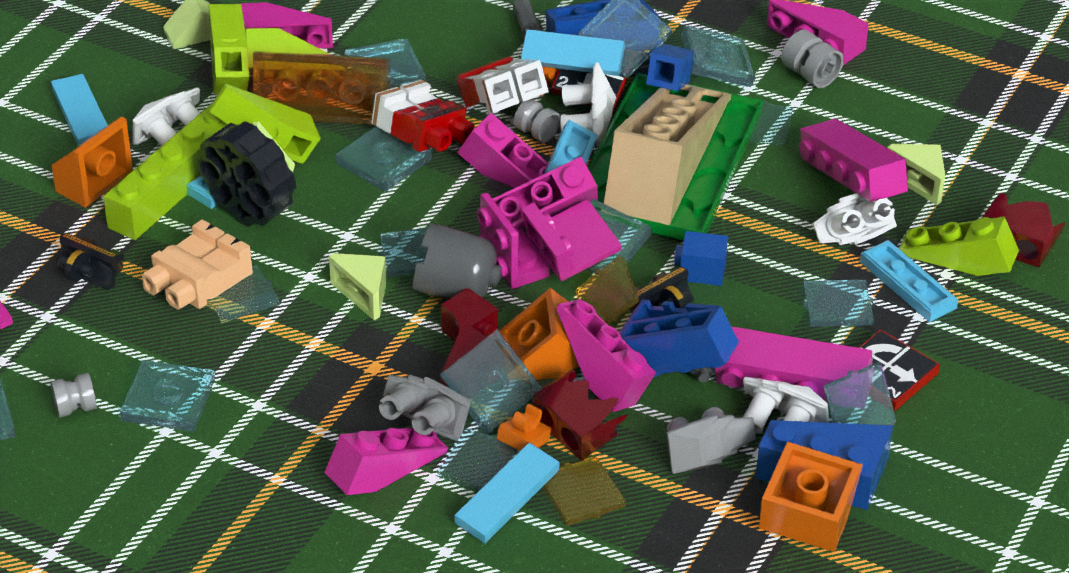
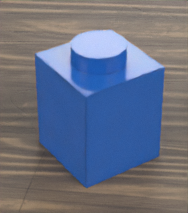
M668 44L660 45L651 52L646 84L679 91L689 83L694 50Z
M686 231L683 245H676L674 266L688 269L687 282L722 286L727 259L728 236Z

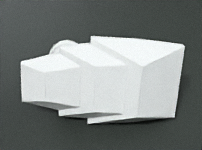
M597 62L593 66L591 83L563 85L562 99L565 106L592 103V110H590V113L562 114L560 125L561 132L568 120L598 135L596 145L599 147L608 130L616 96Z
M197 87L144 105L133 119L132 143L138 145L154 137L161 146L164 145L176 134V131L171 127L174 122L180 120L186 126L200 114L195 108V105L200 101V89Z
M857 193L838 199L839 203L827 208V213L812 223L819 243L838 242L839 245L854 242V245H857L897 226L893 216L895 210L890 208L893 205L891 201L884 198L870 202Z
M744 377V391L752 395L753 399L742 418H754L755 434L762 433L763 427L773 408L786 414L783 421L829 423L828 403L810 387Z

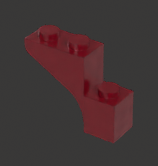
M465 288L441 304V331L455 343L440 374V383L470 400L474 394L487 385L495 383L503 375V348L492 341L498 336V308L471 289Z

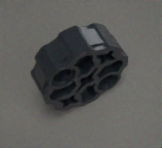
M245 121L240 125L230 123L200 145L201 158L198 160L200 175L206 181L210 195L220 208L228 211L237 222L248 227L252 224L264 226L293 204L292 194L293 190L296 189L294 173L289 169L280 147L273 139L267 138L261 133L257 126Z

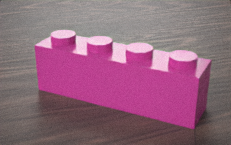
M836 118L800 128L801 141L799 143V151L803 160L868 201L874 202L908 191L906 159Z
M732 327L739 343L730 356L729 361L725 365L715 368L716 383L725 384L730 387H744V377L786 382L792 385L810 387L825 402L835 403L842 407L863 408L873 374L872 350Z

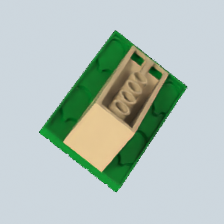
M637 73L588 166L597 184L598 200L591 204L604 222L619 223L620 226L646 232L653 231L654 234L680 240L685 238L686 231L707 233L716 217L717 209L729 188L730 180L759 122L764 100L688 83L679 91L648 85L646 84L648 75Z

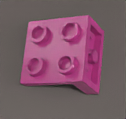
M488 193L480 194V208L477 209V218L480 224L479 236L488 239L494 245L497 253L496 265L502 266L501 277L504 278L509 287L514 289L550 277V266L522 228L515 229Z
M584 200L553 217H550L547 212L542 214L534 202L521 208L527 236L561 282L622 250L619 240L588 200Z

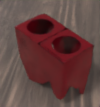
M1000 193L996 196L982 217H1005L1019 249L1015 260L1040 268L1065 227V222L1053 226L1047 203L1023 201L1009 205L1005 193Z
M570 370L534 393V406L542 410L540 422L552 428L551 434L578 459L583 461L618 435L614 430L618 424L625 420L627 415L619 416L601 424L616 406L619 398L612 397L603 401L601 399L589 400V382L587 380L573 381L576 373Z

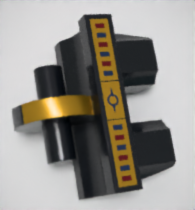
M69 233L60 236L61 254L56 268L65 271L67 279L74 282L83 279L106 290L115 286L116 274L120 273L123 269L124 254L115 249L108 251L97 246L94 240L87 237L78 238Z
M679 267L670 273L662 272L654 276L653 281L645 287H634L627 291L628 309L634 312L642 299L650 300L652 306L662 307V303L669 301L673 302L676 308L686 309L685 306L694 301L687 282L688 269Z

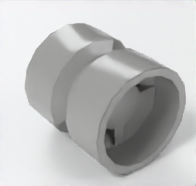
M806 29L799 30L788 39L781 55L783 65L798 75H802L805 80L817 88H824L836 79L842 69L844 60L841 52L826 42L823 43V40Z

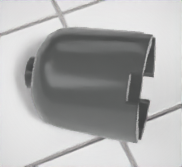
M430 223L421 245L428 248L424 263L417 262L413 278L414 290L419 291L421 294L449 300L465 288L471 289L483 298L487 295L490 286H498L502 266L496 265L497 253L494 245L488 239L442 224Z

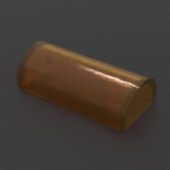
M254 51L253 94L308 113L313 121L371 124L375 94L391 89L389 58Z

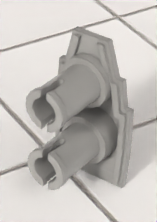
M394 375L388 376L383 394L384 397L380 400L383 404L379 405V410L383 417L394 420L402 414L412 420L414 430L420 435H428L435 431L437 435L459 442L461 440L471 400L428 377L422 379L413 375H409L408 378Z
M711 407L703 413L701 419L690 423L682 417L672 419L667 426L671 473L676 474L722 463V459L738 453L737 449L756 439L754 418L726 416L720 408Z

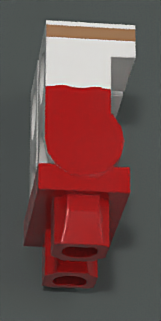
M510 56L458 74L456 80L465 107L486 103L488 112L492 113L516 105L519 101L523 102L549 92L540 60H513Z
M423 80L375 94L371 124L406 143H413L412 148L418 152L431 148L441 152L447 150L451 142L455 140L463 144L475 126L474 123L465 119L467 108L460 104L455 105L451 101L444 102L429 93L431 85Z

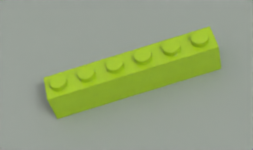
M211 104L103 196L107 227L136 240L187 195L186 185L201 176L198 167V160L201 158L200 145L228 125L209 113L208 109Z

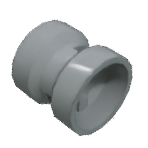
M529 99L522 102L514 116V125L525 133L531 132L533 138L546 143L557 133L560 127L561 116L552 109H543L542 104L538 101Z
M89 373L77 375L74 382L63 379L50 382L59 418L71 415L79 407L85 412L97 409Z

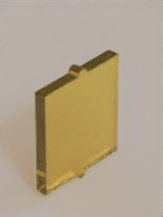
M622 256L616 258L602 270L598 269L594 276L575 289L578 299H582L592 305L596 310V314L607 324L613 320L617 321L621 314L640 301L626 260Z
M597 456L574 464L565 463L564 467L559 468V471L543 486L567 526L590 518L599 519L602 514L626 507V500Z

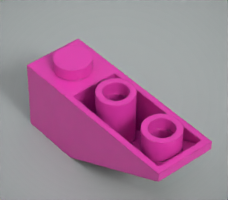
M769 0L767 27L790 38L799 30L806 29L823 40V43L826 42L841 52L844 58L843 65L866 50L869 24L844 10L785 0Z
M267 2L240 3L242 5L245 33L247 28H280L317 48H333L332 20L330 18Z
M492 113L471 132L457 152L482 175L513 188L543 175L548 165V162Z
M580 156L493 198V200L515 229L525 227L521 208L533 202L542 214L547 212L550 217H553L584 200H588L590 203L597 201L598 192L597 184L583 158Z
M582 299L559 304L556 309L583 376L589 382V389L602 401L612 397L619 398L618 403L612 409L613 412L635 406L657 372L647 364L642 354L634 351L621 338L620 333L615 328L609 326L596 314V310L592 305Z
M413 427L340 434L324 473L346 495L377 492L447 453L448 447L437 437L435 431L428 435H420Z

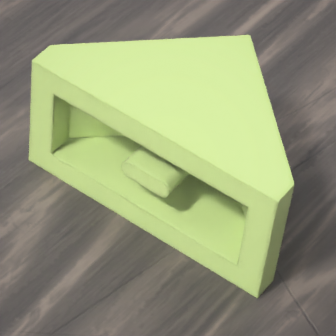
M185 0L165 23L163 30L173 49L210 40L208 8L210 3L205 0Z
M891 144L888 146L889 150L906 159L908 188L936 205L941 203L945 181L941 145Z
M339 253L330 255V283L373 320L380 318L386 288L385 256Z

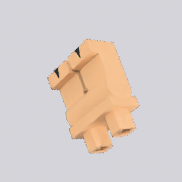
M201 219L192 226V235L177 245H170L162 252L159 250L151 255L153 268L142 274L143 287L146 292L153 296L165 289L166 300L170 306L177 310H180L187 304H191L200 310L207 305V299L219 296L253 274L250 246L228 233L224 234V231Z

